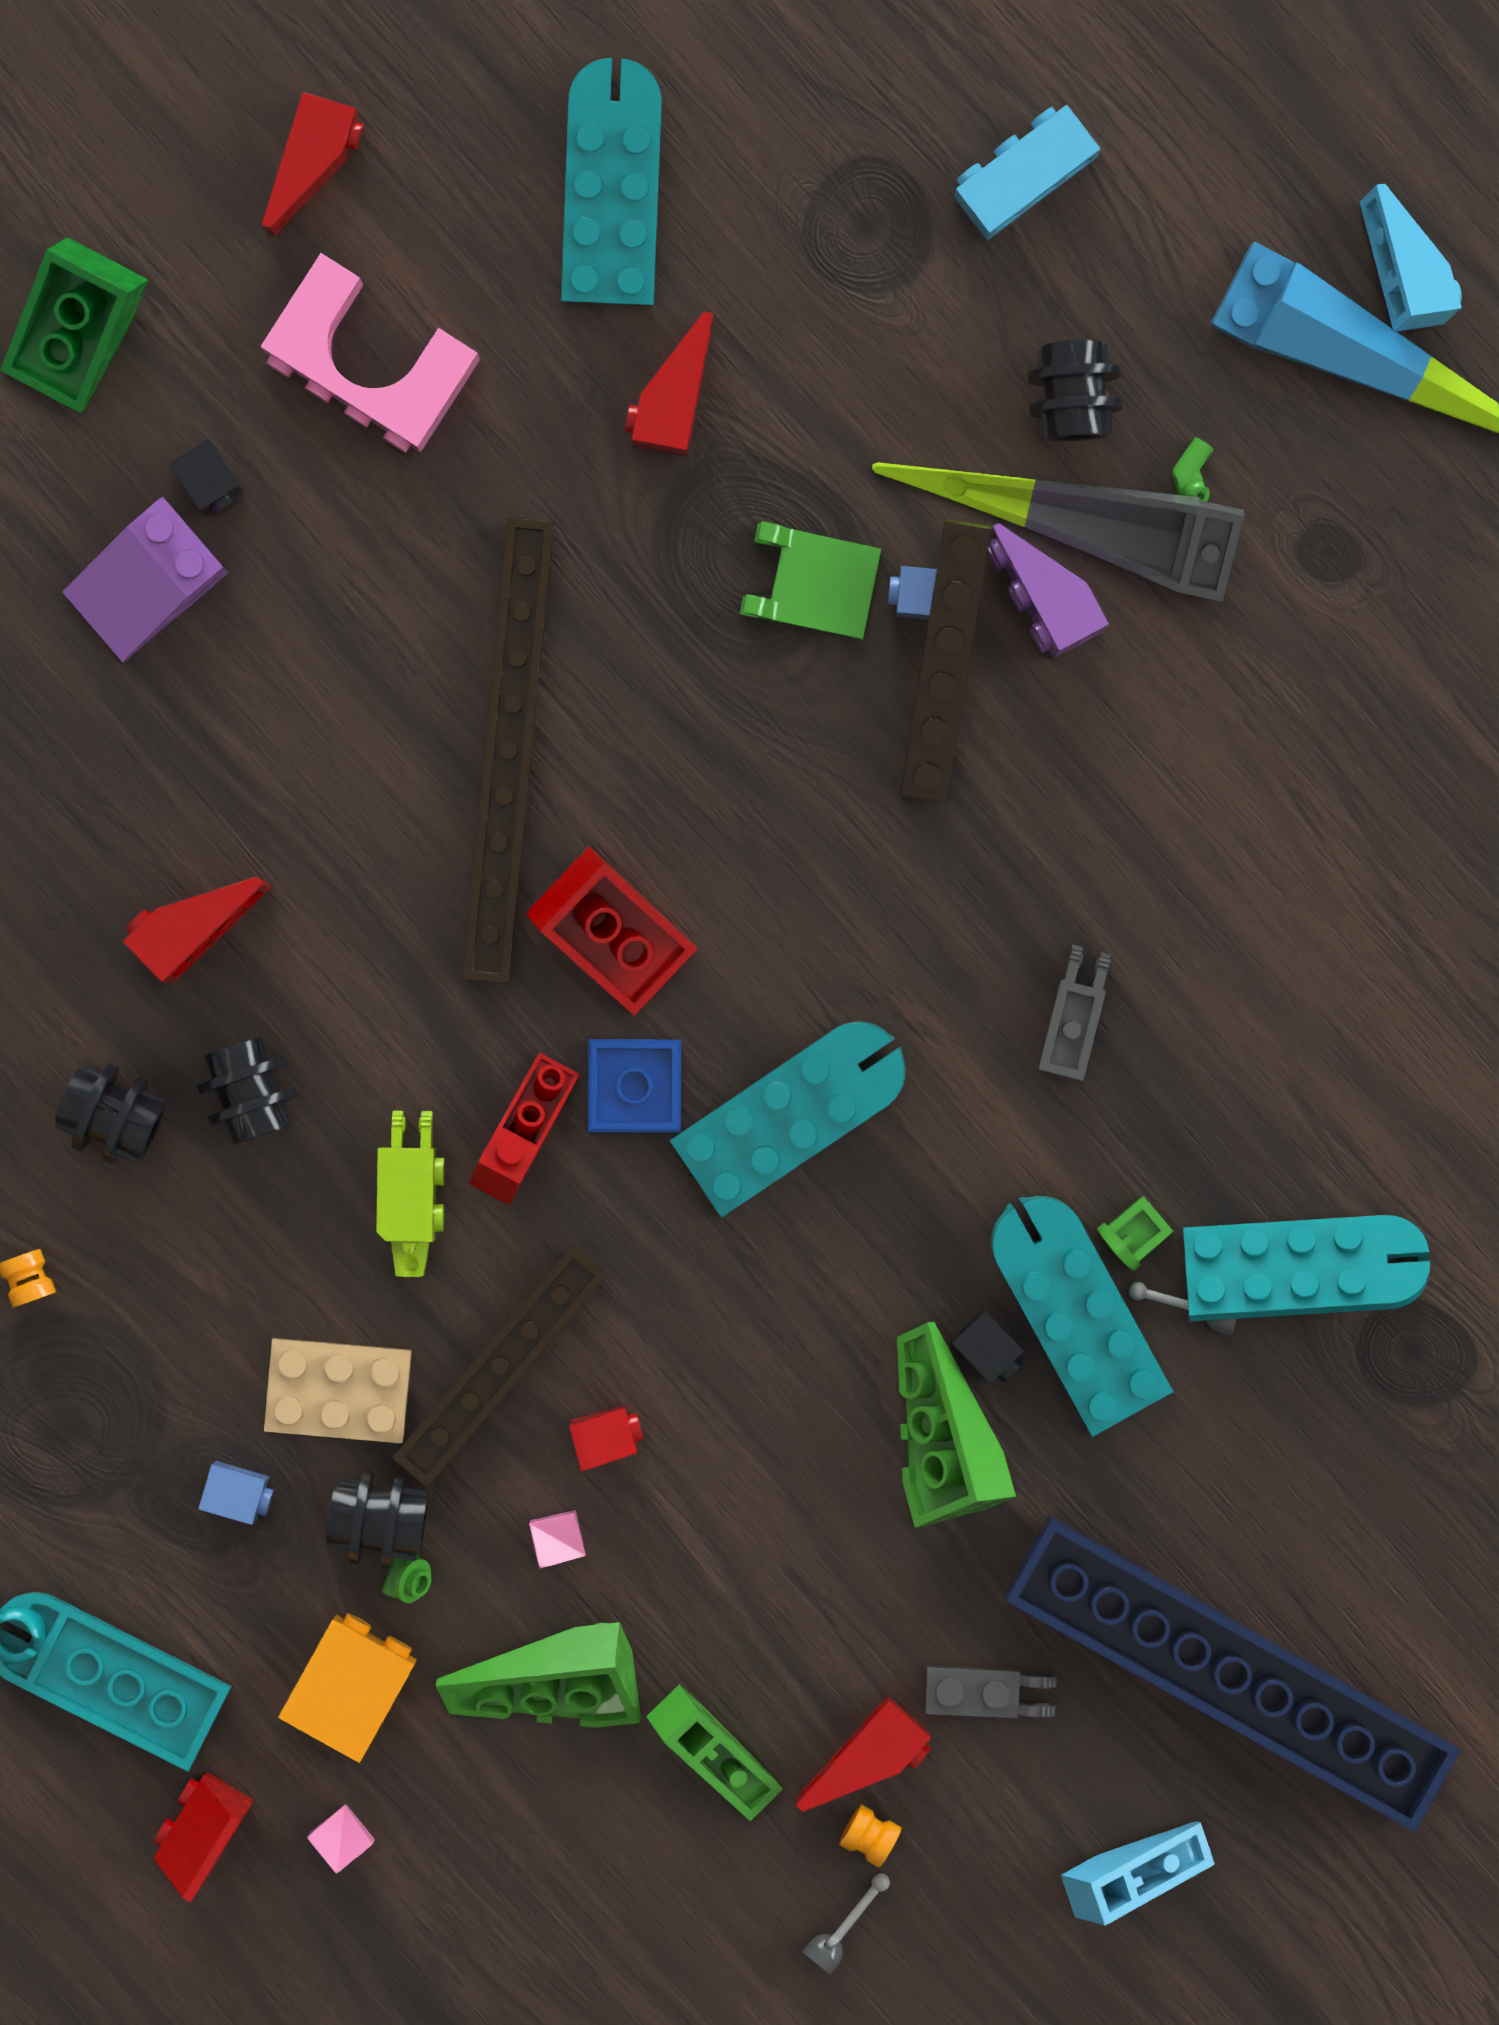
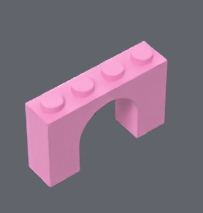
M320 253L261 345L264 353L269 356L266 364L287 378L295 372L306 379L308 383L305 389L319 399L328 403L334 397L347 406L344 414L360 425L367 428L371 422L375 423L386 431L383 439L399 450L406 453L411 446L421 453L480 361L478 353L438 328L414 367L397 383L383 388H365L348 381L335 368L332 359V339L338 324L364 285L360 277Z

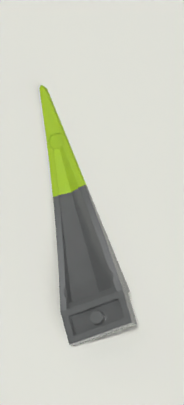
M879 462L872 465L875 473L1020 525L1122 567L1176 592L1223 602L1244 520V510L1200 501L1199 497Z

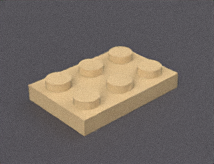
M273 1338L264 1432L403 1444L412 1350Z

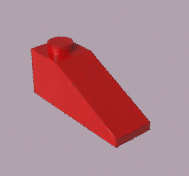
M302 92L263 218L262 227L266 233L275 236L346 162L349 150L357 151L363 135L364 124L358 122L360 117L356 108Z
M702 313L641 392L638 406L629 405L625 432L633 433V446L687 456L713 325V313Z
M887 1695L795 1798L796 1806L804 1812L897 1775L907 1765L914 1769L931 1750L926 1744L931 1739L930 1733Z

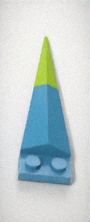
M1255 241L1250 244L1209 326L1248 347L1373 388L1499 434V403L1398 332H1393V329L1298 262L1294 263Z

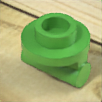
M416 1557V1561L394 1558L392 1568L389 1570L381 1592L405 1603L417 1601L426 1594L431 1585V1568L429 1563L419 1557Z

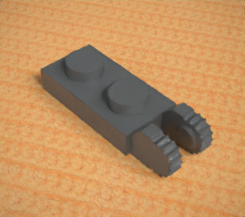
M1073 945L1068 958L1064 980L1061 979L1059 982L1037 1070L1084 1081L1106 994L1103 988L1111 954L1100 953L1094 966L1092 987L1075 983L1078 969L1081 967L1083 960V947Z
M927 1666L925 1714L1018 1718V1715L1055 1717L1056 1705L1049 1704L1048 1702H1019L1020 1686L1036 1689L1056 1688L1057 1676L1020 1673V1670Z

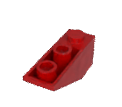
M539 1052L480 1157L469 1181L471 1186L510 1206L580 1074Z

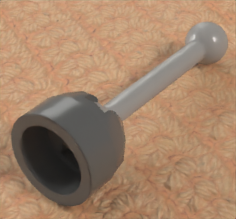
M1135 1282L1129 1287V1295L1133 1300L1140 1301L1146 1298L1189 1310L1188 1300L1148 1290L1140 1282ZM1237 1319L1206 1320L1212 1330L1232 1337Z
M878 1873L873 1876L871 1888L833 1935L823 1933L815 1936L802 1951L828 1974L832 1975L843 1959L844 1949L840 1942L875 1896L889 1888L890 1880L886 1874Z

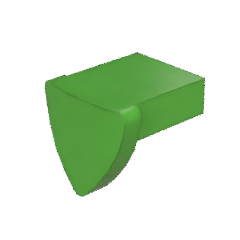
M1144 1196L1136 1200L1109 1225L1102 1223L1097 1228L1100 1237L1110 1251L1132 1271H1135L1141 1265L1139 1261L1174 1232Z

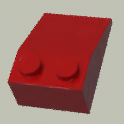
M590 846L526 912V915L542 934L634 1016L698 950L689 939Z
M254 877L157 908L153 912H148L145 909L126 927L130 935L123 943L161 982L173 984L253 907L272 886L267 881Z
M206 1772L199 1782L193 1778L189 1780L177 1800L184 1808L175 1822L169 1818L165 1820L153 1840L155 1844L160 1846L153 1859L181 1897L190 1903L208 1878L254 1801L209 1772Z

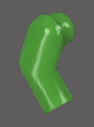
M1197 437L1192 440L1174 466L1172 478L1177 495L1199 497L1200 501L1207 502L1210 492L1209 488L1204 485L1200 469L1213 452V448Z

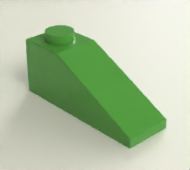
M680 1684L646 1716L663 1742L749 1821L783 1790V1787Z

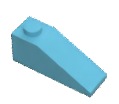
M1378 184L1359 203L1393 332L1444 325L1461 309L1462 295L1459 283L1453 278L1450 264L1387 185Z
M1194 1821L1098 1854L1061 1874V1878L1074 1916L1105 1926L1215 1864L1201 1822Z

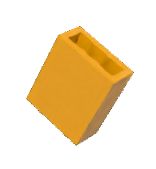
M347 1613L345 1618L336 1614L278 1718L360 1763L417 1659L409 1655L412 1648L402 1641L388 1636L383 1641L369 1633L372 1626L364 1620L350 1613Z

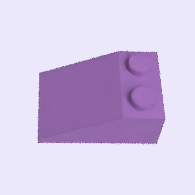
M161 497L131 522L66 587L63 594L124 663L225 577L228 571L174 508Z

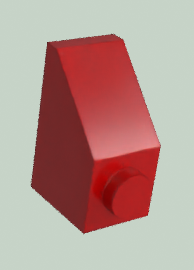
M626 1405L572 1419L569 1425L581 1471L635 1454L638 1451L636 1442L644 1440L637 1413L628 1415Z

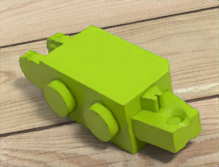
M393 1111L391 1147L378 1148L376 1232L385 1241H391L395 1275L400 1277H421L425 1275L430 1242L435 1241V1232L444 1231V1204H436V1186H444L445 1158H436L437 1148H433L432 1111H422L419 1118L420 1148H404L406 1118L403 1111Z

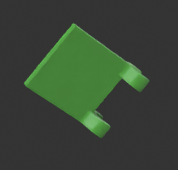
M763 521L760 524L758 523L754 542L780 547L771 598L767 599L746 594L742 598L739 615L863 640L881 549L793 530Z

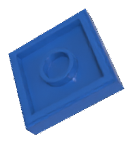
M588 1039V1132H681V1040Z

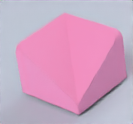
M576 1510L530 1520L529 1525L539 1568L586 1556Z
M347 1804L343 1805L317 1826L307 1837L336 1874L367 1850L375 1841Z

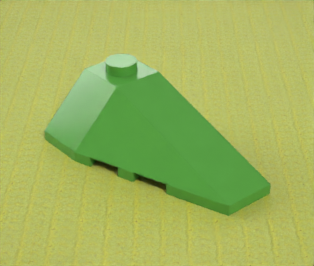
M928 1322L898 1336L899 1393L906 1398L907 1423L900 1424L901 1439L908 1440L909 1467H902V1479L914 1527H924L983 1511L1016 1497L1004 1452L935 1322Z
M620 1622L574 1627L440 1677L436 1681V1688L449 1714L506 1719L512 1712L525 1713L537 1716L536 1722L552 1724L553 1716L579 1718L580 1726L594 1728L640 1723L641 1720L633 1652Z

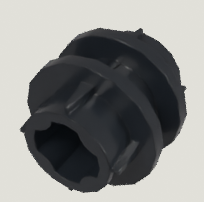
M1070 340L1043 345L1042 349H1038V369L1029 371L1027 378L1028 383L1031 385L1044 386L1045 400L1032 403L1029 406L1030 416L1041 418L1042 437L1055 442H1076L1107 437L1108 433H1112V413L1121 411L1123 405L1122 399L1105 395V382L1116 380L1121 376L1120 366L1109 364L1107 344L1103 345L1101 341Z
M262 1037L205 1055L212 1079L197 1085L200 1094L216 1090L222 1111L207 1117L210 1125L226 1121L234 1145L291 1126L284 1102L294 1099L299 1095L296 1087L280 1091L273 1072L288 1066L286 1056L269 1060Z
M108 1063L102 1072L87 1065H84L83 1069L78 1068L60 1102L55 1117V1123H57L55 1128L72 1135V1148L78 1151H83L91 1139L105 1144L102 1161L108 1164H113L118 1156L137 1163L138 1159L142 1160L158 1131L165 1112L166 1105L164 1103L166 1100L147 1092L149 1080L143 1077H138L130 1089L116 1084L119 1067Z
M366 1470L363 1471L360 1481L339 1478V1482L335 1483L328 1516L326 1531L328 1548L349 1551V1563L359 1564L363 1548L382 1551L381 1568L387 1569L392 1568L394 1558L416 1561V1556L419 1557L426 1524L428 1510L427 1491L405 1488L406 1477L398 1475L395 1476L392 1491L373 1488L374 1472Z

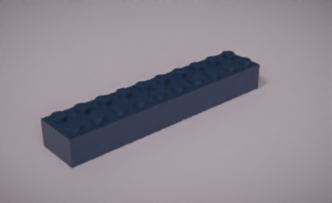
M1049 1514L1003 1594L1005 1601L1414 1832L1417 1830L1461 1751L1451 1741Z

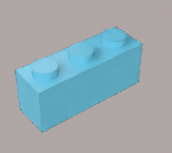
M1065 105L1058 112L1053 107L1045 110L1031 122L1030 125L1034 130L1021 140L1016 135H1013L994 150V154L997 156L996 159L984 168L979 163H976L957 178L960 186L956 188L954 198L987 241L1098 157L1101 148L1068 105Z

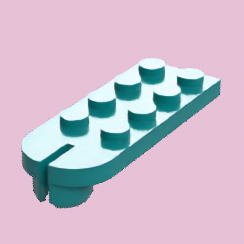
M600 59L588 64L577 74L569 91L561 301L654 305L662 113L661 92L654 76L644 66L632 60L621 59L620 101H611L613 59Z
M862 1021L845 1023L670 1140L721 1218L865 1122L896 1099L902 1090L906 1076V1066L901 1046L865 1071L859 1066L860 1062L893 1041L895 1038L872 1023Z
M1020 1197L1018 1199L1040 1235V1239L1033 1243L1015 1208L1009 1203L992 1230V1255L1079 1415L1093 1437L1171 1394L1173 1390L1077 1215L1068 1205L1053 1197Z
M1376 1215L1183 1228L1189 1322L1396 1309L1416 1300L1424 1291L1429 1279L1428 1243L1418 1227L1398 1216ZM1395 1258H1406L1409 1261H1411L1401 1263H1388L1389 1261Z
M42 1592L24 1593L14 1597L1 1607L0 1624L7 1621L31 1633L32 1636L31 1641H28L0 1627L1 1677L186 1771L191 1769L232 1687L231 1685L50 1594Z

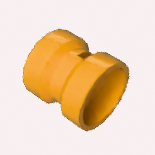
M41 1249L0 1263V1276L8 1281L10 1287L8 1298L12 1308L56 1293L52 1279L45 1276L43 1270L45 1259Z
M860 1804L843 1831L838 1845L850 1852L860 1851L865 1854L866 1860L869 1863L880 1868L896 1843L902 1827L890 1820L883 1822L877 1819L873 1810Z

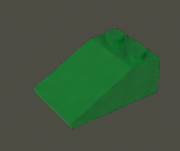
M68 237L48 248L0 371L82 413L87 407L135 316L148 279Z

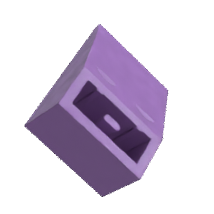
M998 523L992 527L988 555L997 571L1005 568L1012 581L1010 587L1007 588L1018 611L1022 612L1027 609L1034 623L1029 628V631L1041 653L1049 650L1054 659L1103 633L1109 623L1084 580Z

